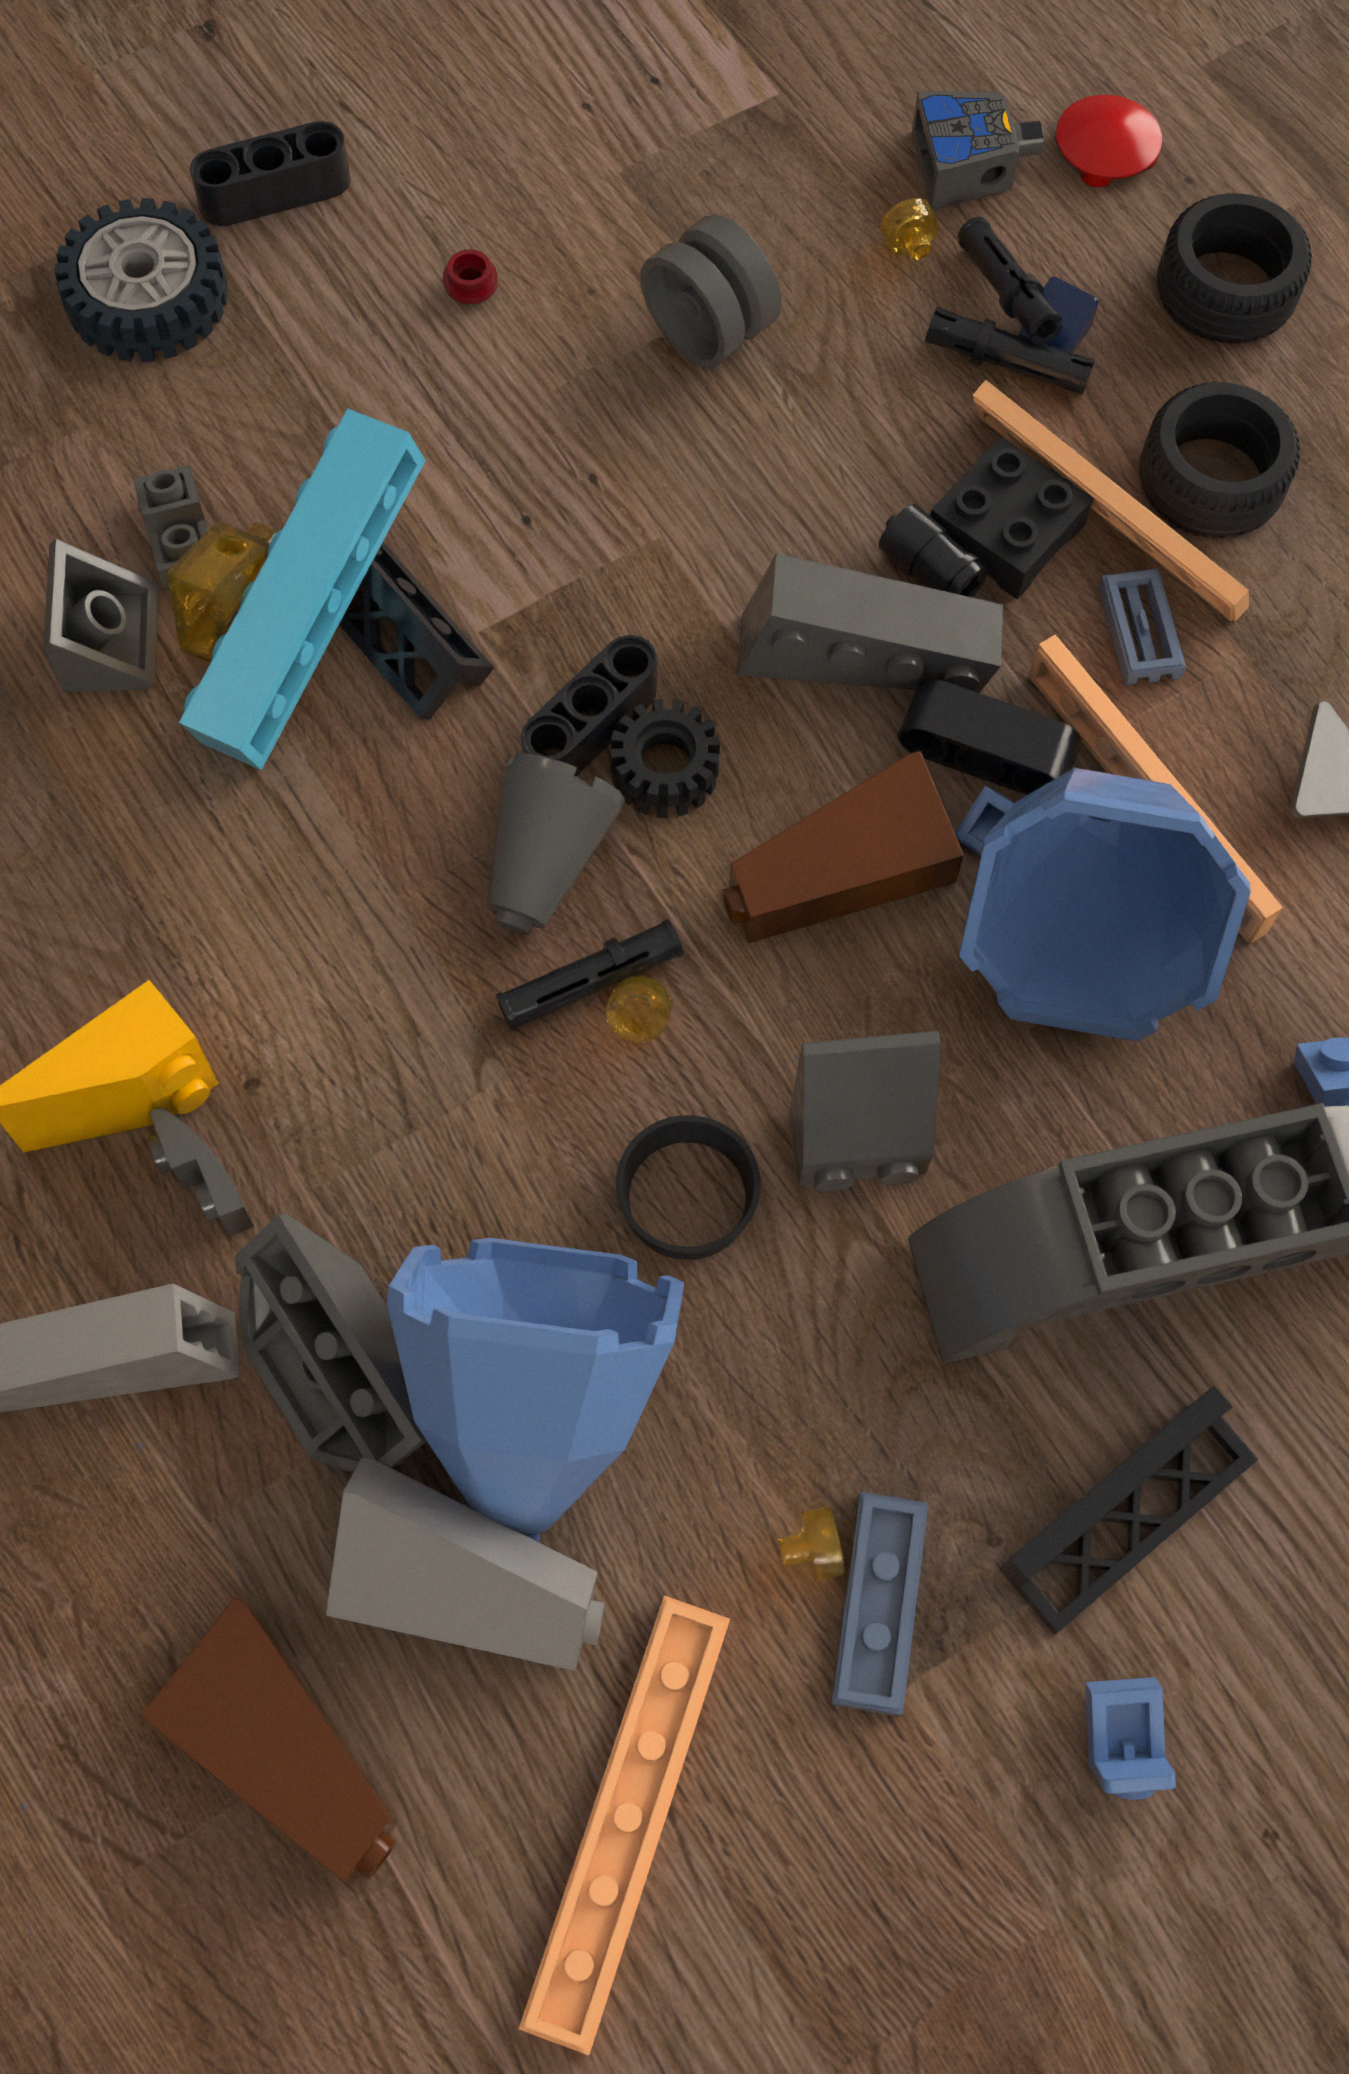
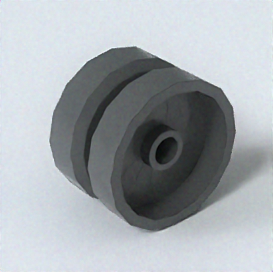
M718 214L704 216L684 231L678 242L665 245L649 257L640 269L642 293L646 306L657 327L677 351L689 361L704 368L719 366L738 351L744 340L754 339L771 326L781 313L782 297L777 277L766 255L745 230L734 221Z

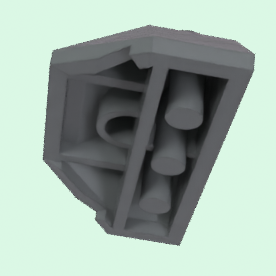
M278 1214L235 1255L236 1274L241 1275L239 1312L242 1348L310 1459L350 1472L355 1471L361 1458L376 1460L395 1469L427 1440L414 1422L388 1307L360 1263L289 1215Z

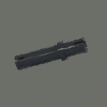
M975 217L965 222L957 235L960 240L958 244L967 252L982 275L997 292L1000 307L1005 314L1019 321L1034 344L1043 345L1055 339L1063 326L1060 322L1062 317L1043 296L1044 289L1040 281L1034 275L1025 273L1011 252L991 229L986 219Z
M936 307L925 338L926 343L945 347L972 357L971 362L980 366L983 361L999 365L1014 372L1052 383L1083 395L1095 359L1076 355L1049 344H1034L1028 337H1022L995 327L996 321L988 318L983 323L957 315L941 307Z
M665 920L661 924L618 942L614 937L603 942V949L550 971L548 974L509 991L496 994L497 1002L510 1030H517L519 1026L569 1006L578 1000L617 983L622 988L635 983V975L676 957L684 956L681 942L673 925L669 920Z

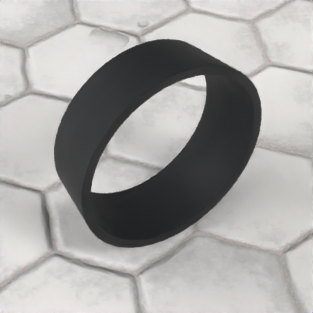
M695 1115L669 1117L653 1123L642 1130L625 1149L616 1175L618 1202L622 1213L636 1236L655 1252L681 1260L701 1259L714 1255L734 1242L753 1217L761 1191L758 1164L746 1142L728 1126L716 1120ZM684 1142L698 1143L719 1151L733 1163L744 1184L745 1208L739 1225L731 1233L710 1244L683 1247L660 1241L648 1234L637 1224L632 1216L629 1202L632 1179L642 1162L652 1153L665 1146Z

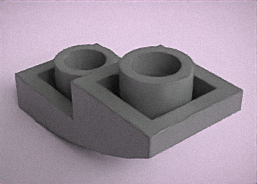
M190 466L160 470L151 475L133 479L163 588L219 575V567Z
M160 1107L150 1111L149 1113L157 1134L146 1139L160 1173L163 1174L172 1170L183 1190L194 1186L207 1220L210 1221L219 1217L230 1236L254 1227L246 1206L220 1161L204 1141L184 1122L164 1108Z

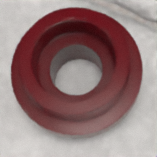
M471 249L462 250L450 258L444 269V289L457 302L463 304L481 303L495 293L498 287V273L493 263L484 253Z

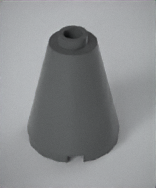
M516 753L514 759L511 756L509 757L503 774L486 903L487 908L497 913L494 923L507 930L524 935H529L531 927L545 928L620 814L625 800L620 791L596 776L592 787H590L585 781L574 776L577 767L561 761L527 753Z

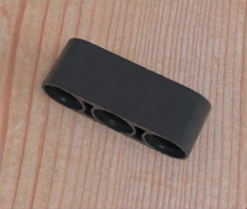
M325 121L311 122L208 149L199 153L190 165V174L200 214L204 220L217 226L233 225L334 198L343 194L351 182L344 134L338 126Z
M635 635L621 636L610 642L528 720L521 734L522 753L544 756L577 767L574 775L577 777L611 744L614 730L619 732L620 719L627 715L633 720L634 707L643 704L644 708L647 709L651 705L652 700L655 699L658 657L654 646L648 640ZM634 671L640 673V675L627 677L621 675V673ZM588 709L601 712L594 716L580 714V712ZM547 748H555L561 751L552 756L538 753Z
M926 679L919 683L897 734L899 743L910 753L921 751L923 758L1025 795H1029L1072 770L1082 744L1078 732L1063 722L938 679Z

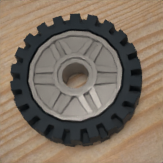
M141 198L140 208L135 209L131 199L118 201L120 211L115 213L112 212L108 204L97 209L99 216L97 221L87 214L78 221L81 232L71 228L65 235L67 246H59L56 254L58 263H55L56 283L63 306L76 333H80L85 343L90 347L96 344L98 351L109 357L116 350L119 360L132 361L134 352L138 351L142 362L155 361L154 351L162 349L165 359L177 356L176 344L180 343L188 351L197 345L195 333L206 338L213 331L212 321L219 323L224 314L222 305L227 304V281L215 237L211 235L209 227L202 219L197 221L195 214L186 208L178 213L176 204L165 200L160 209L157 210L155 201L151 198Z

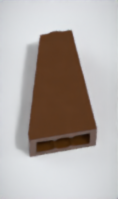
M921 751L908 754L731 863L729 887L722 889L723 903L731 924L741 923L748 943L956 883L964 854Z
M235 1596L140 1716L341 1881L352 1884L360 1873L367 1879H370L379 1870L397 1843L389 1836V1833L398 1821L258 1614Z

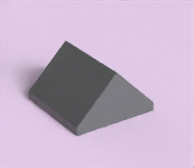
M55 539L49 544L43 648L63 692L143 690L151 688L155 685L159 583Z

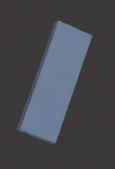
M860 1492L858 1496L830 1705L898 1717L903 1715L929 1503Z

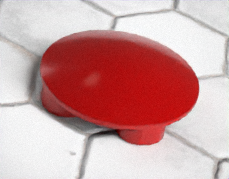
M1094 95L1076 101L1062 113L1057 124L1055 141L1065 159L1081 171V178L1086 184L1092 187H1104L1112 179L1128 178L1152 168L1156 164L1160 153L1162 133L1153 115L1140 104L1116 95Z

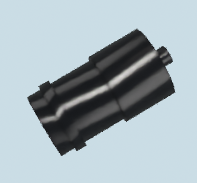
M917 504L909 505L900 513L892 515L887 520V527L878 543L879 549L909 576L916 577L928 588L973 597L987 577L988 569L981 564L980 558L962 548L949 536V531Z

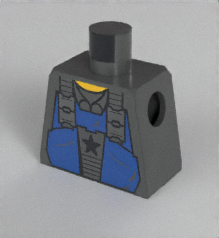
M917 92L912 135L931 210L1007 191L1013 186L1018 158L1042 154L1044 135L1041 122L1038 120L1012 123L1006 97L999 92Z

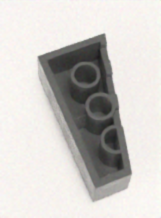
M776 553L741 617L737 675L916 690L919 683L926 679H938L980 693L1001 667L1003 604Z

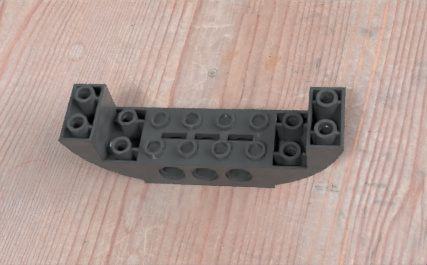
M1320 1103L1061 1160L1056 1166L983 1192L930 1220L908 1237L942 1362L948 1363L1005 1350L1009 1347L1019 1329L1349 1254V1105L1324 1107V1104Z

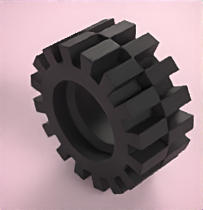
M663 699L652 700V712L647 713L643 704H640L633 708V720L624 715L619 721V732L614 730L611 738L613 784L617 790L621 789L624 801L628 805L637 799L638 812L647 815L652 805L657 807V818H668V807L675 806L679 817L688 814L690 801L698 809L705 803L706 792L712 795L716 787V777H718L720 740L719 735L714 736L715 726L710 719L701 723L702 711L695 706L692 707L688 714H684L683 701L673 699L672 710L663 709ZM671 744L683 749L688 755L689 760L682 770L663 774L646 768L642 761V756L646 749L652 746Z

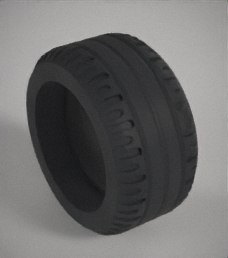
M1240 193L1217 194L1216 196L1203 198L1183 211L1169 231L1157 271L1160 299L1163 301L1164 307L1167 308V312L1172 315L1174 320L1178 321V324L1202 338L1230 344L1248 343L1251 340L1256 341L1260 338H1265L1280 329L1296 309L1310 274L1312 252L1309 239L1305 235L1304 229L1301 228L1300 223L1289 212L1267 199ZM1218 252L1236 254L1257 264L1268 275L1270 281L1255 285L1230 283L1208 272L1197 260V257Z
M1231 382L1202 383L1201 385L1196 384L1185 388L1183 391H1179L1175 396L1166 401L1157 412L1141 453L1140 480L1149 503L1155 507L1157 513H1161L1162 518L1168 519L1170 524H1175L1177 528H1182L1185 532H1191L1197 536H1211L1212 538L1236 537L1237 535H1244L1247 532L1250 533L1254 529H1258L1281 507L1298 469L1300 459L1299 437L1297 436L1296 428L1293 427V422L1289 420L1288 414L1283 412V408L1278 406L1267 395H1263L1260 391L1241 384L1238 385ZM1198 439L1226 442L1243 451L1256 465L1260 476L1240 482L1212 479L1191 467L1180 454L1178 446Z

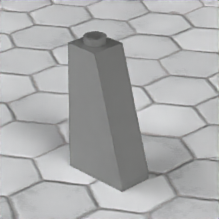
M168 1284L0 1324V1412L240 1377L235 1312L175 1284Z
M361 1458L343 1491L326 1616L576 1671L583 1643L595 1646L597 1644L605 1603L593 1600L597 1571L484 1516L376 1460Z

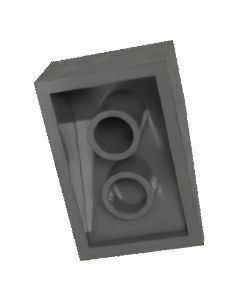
M939 1031L802 1043L789 1111L798 1186L815 1185V1188L819 1191L831 1192L847 1189L853 1186L854 1181L880 1178V1183L884 1185H902L917 1180L920 1174H926L934 1154L941 1046Z

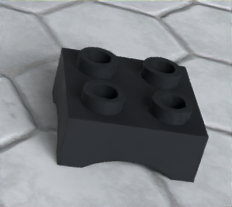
M1000 437L931 509L930 516L949 531V536L968 553H974L981 559V564L988 569V574L997 582L1001 589L1018 599L1053 555L1063 545L1073 539L1085 526L1094 498L1003 437Z

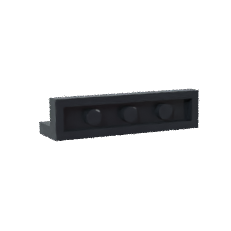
M382 542L361 582L363 587V612L353 613L347 608L339 625L420 719H431L456 684L482 685L494 667L388 546ZM380 619H391L397 626V653H387L380 645ZM414 659H426L439 674L424 695L415 685Z
M1215 1386L1199 1397L999 1568L1054 1635L1258 1460L1257 1456L1222 1418L1233 1406ZM1205 1430L1209 1431L1234 1460L1219 1475L1190 1471L1191 1442ZM1179 1453L1178 1470L1162 1468ZM1149 1478L1178 1482L1177 1511L1170 1517L1140 1514L1141 1485ZM1190 1483L1206 1485L1189 1500ZM1129 1496V1513L1112 1511ZM1107 1521L1128 1524L1127 1554L1119 1561L1090 1557L1091 1528L1097 1522ZM1140 1525L1157 1527L1139 1543ZM1079 1539V1556L1061 1554ZM1048 1564L1078 1567L1077 1597L1059 1612L1031 1580ZM1089 1568L1107 1570L1088 1587Z

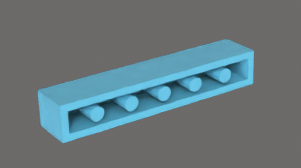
M348 408L338 427L333 428L329 432L324 443L323 455L311 477L301 484L296 496V505L283 529L273 536L264 565L255 581L245 588L240 601V609L228 632L223 634L216 642L212 652V661L199 686L193 688L186 698L184 714L179 724L203 745L259 770L263 769L426 461L409 432Z

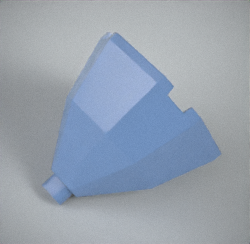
M1073 768L1018 800L984 837L959 956L972 972L978 969L997 992L998 1005L1012 1020L1139 1041L1157 1032L1159 1020L1190 1004L1198 1011L1217 1001L1251 893L1250 882L1202 816L1171 784Z
M495 1238L471 1240L467 1257L441 1260V1249L435 1245L412 1248L388 1287L387 1307L414 1422L471 1509L540 1543L541 1533L549 1530L626 1449L674 1345L683 1298V1281L669 1275L660 1276L655 1288L637 1280V1261L623 1255Z

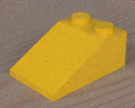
M148 980L1 1084L0 1124L21 1151L25 1153L154 1125L149 1112L160 1107L174 1116L178 1113H190L207 1100L211 1089L219 1083L196 1036L152 982Z

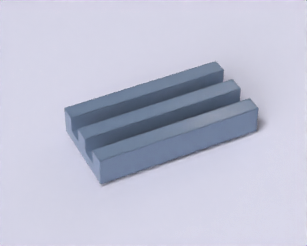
M1159 568L1102 575L1098 588L1124 685H1134L1137 683L1138 678L1146 677L1147 683L1157 682L1160 680L1161 675L1169 674L1170 680L1182 678L1186 665ZM1139 585H1144L1164 659H1157L1149 632V623L1137 588ZM1118 588H1122L1141 662H1138Z

